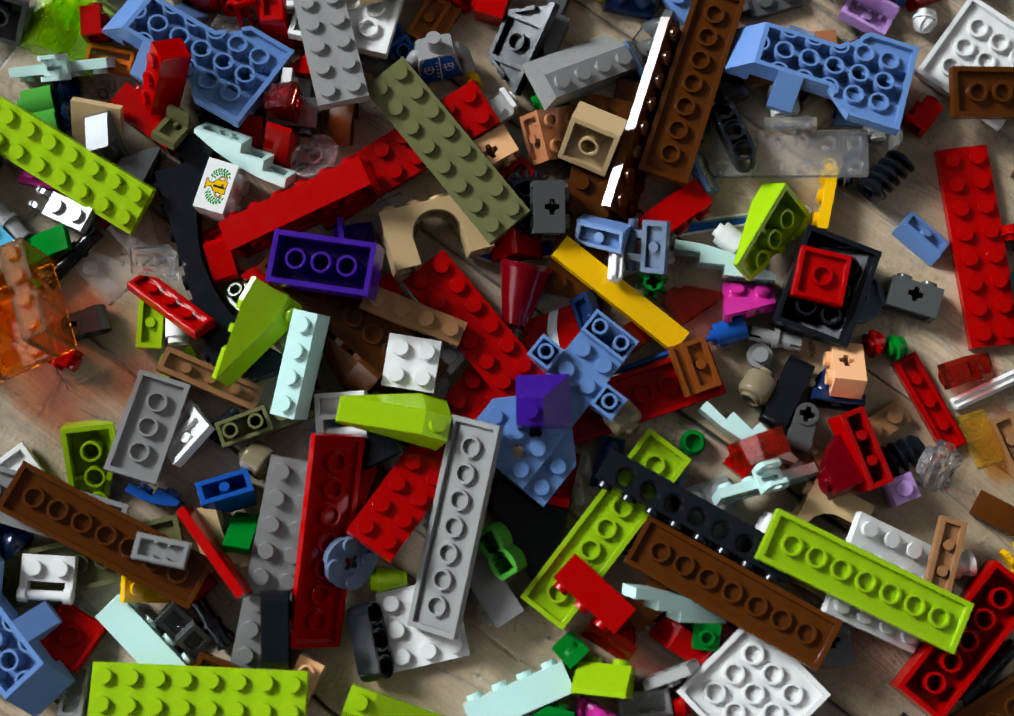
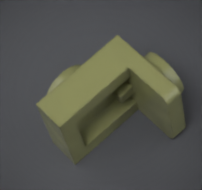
M169 104L166 109V117L152 131L151 139L174 151L191 132V114L182 108Z

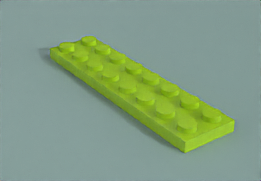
M0 94V155L80 205L92 208L93 213L129 235H133L157 189L98 153L89 151L80 142Z
M651 428L647 429L627 456L672 482L677 480L691 461L689 457ZM621 471L618 474L619 483L623 486H628L631 483V475L626 471ZM645 484L642 487V495L646 499H652L655 495L653 486ZM602 488L520 596L521 599L562 631L578 611V608L574 605L577 601L570 593L564 596L554 586L557 582L553 578L575 553L603 578L649 516L644 511L645 506L638 502L632 505L620 498L622 493L614 489L608 492Z
M779 508L775 509L754 559L949 654H955L974 606L973 603Z
M93 661L87 716H307L310 671Z

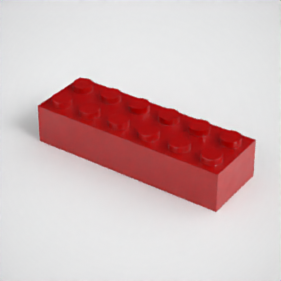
M349 156L344 158L341 164L334 168L326 167L318 171V175L313 178H303L294 183L295 186L292 188L273 192L271 198L264 201H254L248 205L247 209L241 212L234 211L227 214L224 220L218 222V225L229 251L248 258L272 246L275 229L288 231L293 229L296 232H303L382 195L383 191L372 166L360 156Z
M986 560L977 571V575L972 577L958 595L973 603L974 606L955 654H949L922 641L889 683L892 688L926 716H946L1014 628V574L997 560Z

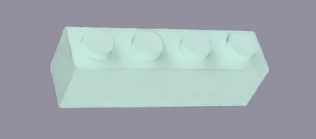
M293 309L270 414L293 420H307L330 316Z
M118 594L95 616L138 663L187 666L195 664L194 659L185 651L181 653L175 647L176 643L168 633L165 632L163 634L157 628L158 625L154 622V617L151 614L147 613L145 615L139 608L140 603H120V594Z
M555 658L541 663L542 669L532 673L530 669L516 674L517 680L507 684L506 680H502L491 685L492 691L482 694L481 690L466 696L467 701L463 703V707L467 716H521L572 694V683L562 660L556 662Z

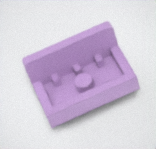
M847 0L837 18L865 34L872 32L885 36L892 21L899 12L900 6L889 0Z

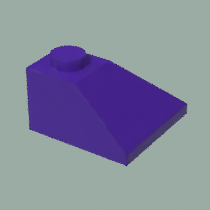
M570 374L516 375L517 430L571 428Z

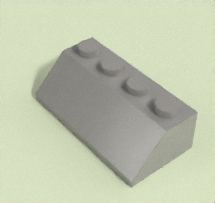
M602 35L524 63L521 67L544 110H548L585 96L588 93L617 83L618 78L627 79L638 66L626 44Z

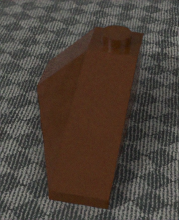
M327 330L322 353L340 384L344 387L342 392L367 390L369 393L379 382L382 375L356 352L352 353L343 341L330 334V331Z

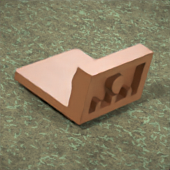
M575 104L553 107L548 110H535L519 117L532 167L560 159L557 156L570 119L577 107Z

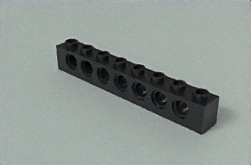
M612 448L608 450L594 476L598 480L597 485L608 492L614 489L622 493L620 498L632 505H635L636 502L646 507L644 511L655 518H659L660 515L667 518L669 526L681 532L685 528L693 533L692 538L704 545L707 542L717 546L715 551L727 558H730L731 555L741 560L739 564L746 569L754 572L755 568L765 573L763 578L776 585H778L779 581L788 583L791 576L754 559L765 534L764 532ZM621 471H626L631 475V483L628 486H623L618 481V474ZM645 484H650L655 490V495L652 499H646L642 495L641 490ZM669 497L675 498L678 502V509L674 513L668 511L665 506V502ZM693 510L700 512L702 516V521L697 526L693 525L689 520V515ZM717 523L722 524L725 528V535L721 539L716 538L713 533V528ZM742 536L749 542V548L745 552L740 551L737 547V541Z

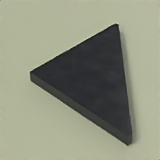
M493 478L488 503L498 521L502 522L509 529L513 544L518 546L523 552L527 561L525 570L530 579L533 580L561 543L572 500L570 499L568 508L548 503L542 507L513 483Z

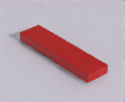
M147 270L126 283L130 292L195 340L216 326L215 319Z
M913 352L901 360L890 364L942 456L968 443L917 353Z
M182 506L177 510V516L236 598H247L254 593L227 553L222 551V546L194 507Z

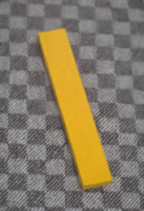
M568 235L551 255L553 260L666 350L671 346L682 343L690 333L623 279L618 284L609 282L607 279L608 267Z

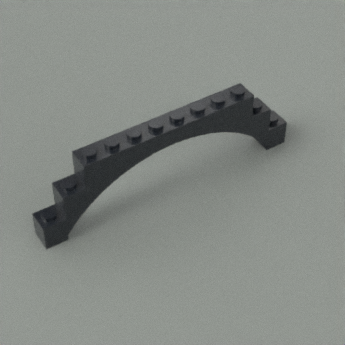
M200 107L202 116H199L200 124L208 122L233 131L238 130L237 127ZM196 134L186 136L179 144L180 148L176 149L181 164L156 171L157 180L154 181V186L157 189L158 196L162 195L164 204L161 205V210L164 218L170 221L171 228H168V234L172 243L176 242L178 251L175 252V257L179 267L183 266L185 275L182 276V281L186 291L190 290L192 299L189 301L215 319L216 326L202 335L200 339L204 338L207 348L203 349V353L207 363L216 366L221 348L228 344L231 332L228 331L230 322L235 323L236 318L226 306L213 283L203 249L202 216L193 207V202L209 157L218 159L220 154L214 151ZM269 348L243 374L244 378L249 377L251 382L257 383L278 376L283 354ZM316 379L314 387L316 390L320 389L318 379Z

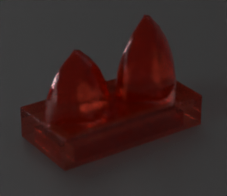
M592 618L580 635L615 658L630 660L638 648L635 646L636 634L632 626L625 627L615 634L610 630L605 633L594 623L597 618Z

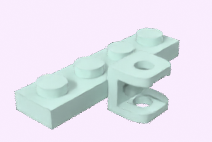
M68 54L37 56L38 62L42 61L40 65L8 68L9 77L19 78L20 83L36 81L35 76L43 75V77H40L41 82L71 80L72 77L84 76L83 71L92 70L93 75L108 73L107 68L116 67L115 57L69 61Z
M780 457L758 463L751 471L753 475L742 479V482L736 484L725 482L719 485L711 498L714 505L718 507L757 495L769 494L804 483L808 479L812 480L818 473L815 462L809 464L798 462L791 465L789 469L781 471L780 466L782 462Z

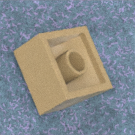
M579 101L570 119L557 157L605 177L628 120Z

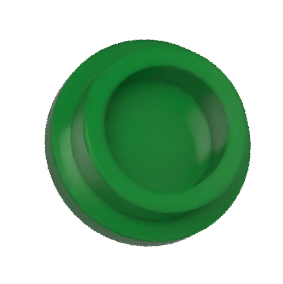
M892 335L886 340L884 351L892 361H899L907 355L908 346L903 337Z
M688 430L679 439L680 449L686 455L696 456L705 448V438L697 430Z

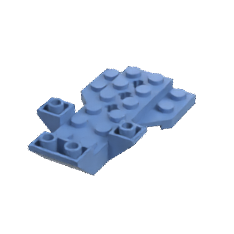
M127 0L102 29V33L122 45L128 42L139 49L131 68L130 76L143 83V73L146 71L147 66L146 56L150 51L151 41L181 37L191 54L187 77L189 78L194 103L237 128L241 126L249 114L253 115L268 94L271 93L281 80L282 67H287L295 57L293 49L253 26L241 27V30L227 32L226 29L217 31L205 25L209 20V15L188 3L171 5L164 0Z
M762 22L736 29L723 72L746 80L749 74L773 81L766 104L767 109L791 115L798 93L802 90L831 99L847 121L896 136L900 130L919 47L872 32L862 35L860 39L853 42L847 41L837 44L815 37L813 31L791 24L788 28L773 23Z
M598 309L565 350L543 333L529 350L527 356L545 375L570 374L571 428L540 429L539 432L542 435L540 437L535 435L532 438L529 436L530 429L517 430L516 396L493 398L476 420L504 426L495 469L544 507L577 465L572 431L574 424L587 408L611 421L628 400L611 387L608 381L620 368L639 341ZM522 446L525 456L523 458L520 456L517 459L512 456L514 451L511 448Z
M0 556V694L6 701L30 715L39 716L76 681L61 660L54 661L39 641L45 639L63 620L48 601L42 602L21 616L17 613L2 593L4 560Z

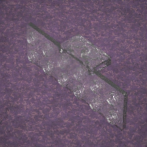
M780 115L765 117L764 130L748 131L756 147V165L753 170L745 173L739 172L734 168L717 131L713 132V178L868 177L869 175L868 130L866 129L817 130V117L800 115L798 117H783ZM733 134V135H730V136H731V137H738L739 135ZM744 154V155H741V156H739V157H741V158H747V157H749V155H745V154Z

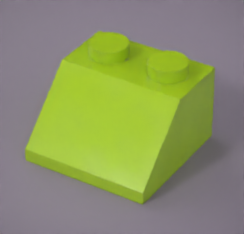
M587 656L586 661L578 662L571 686V693L633 700L636 667L629 666V660L613 659V664L602 663L603 658Z

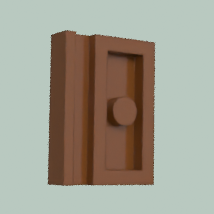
M425 0L407 28L405 35L407 34L409 38L416 41L417 39L426 38L427 33L431 31H437L440 35L450 33L460 17L462 9L453 6V3L447 0Z
M704 335L667 348L684 398L722 385Z

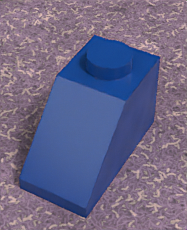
M247 468L195 483L202 508L234 512L257 505Z

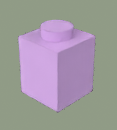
M911 471L893 477V482L880 487L888 508L898 506L921 496Z

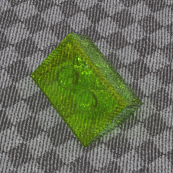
M38 0L19 47L40 55L68 54L69 59L80 33V6H86L92 3L93 0Z

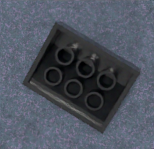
M808 224L801 234L768 325L793 335L848 348L882 252ZM801 245L853 256L842 308L789 296Z

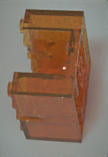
M21 237L0 246V383L78 349L52 258Z

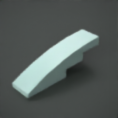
M208 122L194 128V133L214 151L254 176L283 188L295 181L296 171L273 164L275 154L251 147L253 137Z
M677 239L673 243L672 251L675 256L697 258L696 268L722 270V281L772 286L776 281L777 275L765 268L751 281H747L733 265L736 254L729 251Z
M708 401L697 410L701 416L718 430L767 458L780 457L781 462L787 465H793L799 460L761 423L751 429L735 412L725 418Z
M623 583V595L633 599L645 600L644 606L657 611H667L666 617L680 623L726 624V620L681 595L646 585Z

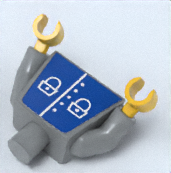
M437 31L427 33L426 38L415 41L414 50L410 51L406 57V61L425 84L465 76L464 73H467L466 84L474 79V81L478 82L479 88H481V78L477 73H474L476 68L469 48L459 41H453L449 33L441 35Z

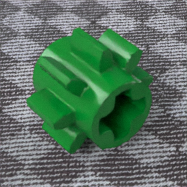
M641 273L638 275V279L643 282L639 283L636 289H642L644 297L647 295L652 296L655 301L658 292L661 294L666 293L667 290L662 285L668 282V278H662L661 274L647 273L646 276ZM649 279H652L653 283H658L655 289H652L651 285H647Z

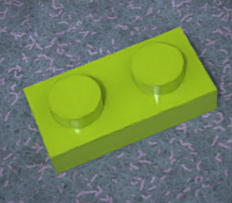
M139 298L135 347L137 349L164 350L165 317Z

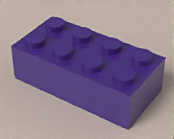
M275 229L265 281L275 287L376 301L385 249L374 242Z

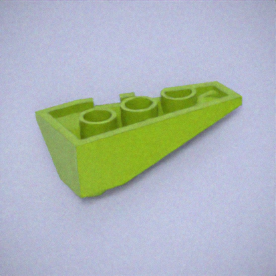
M763 182L751 202L733 264L747 281H751L766 268L774 255L777 253L781 254L786 249L785 245L791 240H796L812 217L787 183Z
M254 276L251 277L238 299L236 308L239 309L235 323L230 322L228 331L231 332L228 344L221 348L212 374V378L229 388L289 330L293 309L300 310L302 308L291 298Z
M424 393L342 395L339 400L335 422L432 450H438L448 441L452 416L447 400Z
M95 419L65 422L59 430L68 484L79 490L109 499L113 473L105 471L103 468L116 435L115 423Z
M356 682L351 686L341 716H445Z

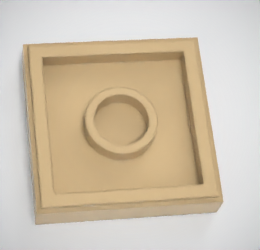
M75 96L70 100L73 139L86 146L84 118L87 115L109 110L124 141L123 105Z

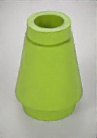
M375 567L369 578V590L376 591V593L407 586L406 570Z

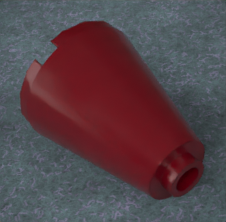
M502 258L500 263L502 320L507 323L509 329L521 331L522 326L528 327L551 275L552 268Z

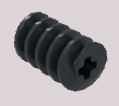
M889 150L885 157L878 161V164H874L871 167V171H867L864 177L857 181L858 190L868 201L877 204L878 200L876 197L884 200L887 197L884 191L888 193L893 192L894 189L891 184L899 186L901 184L899 178L906 179L908 177L906 171L912 173L915 167L903 153Z
M914 435L906 436L905 440L902 438L898 439L896 444L891 442L886 447L880 446L889 469L896 476L899 475L900 466L905 472H908V463H911L914 468L919 467L918 459H921L925 465L929 463L924 444Z

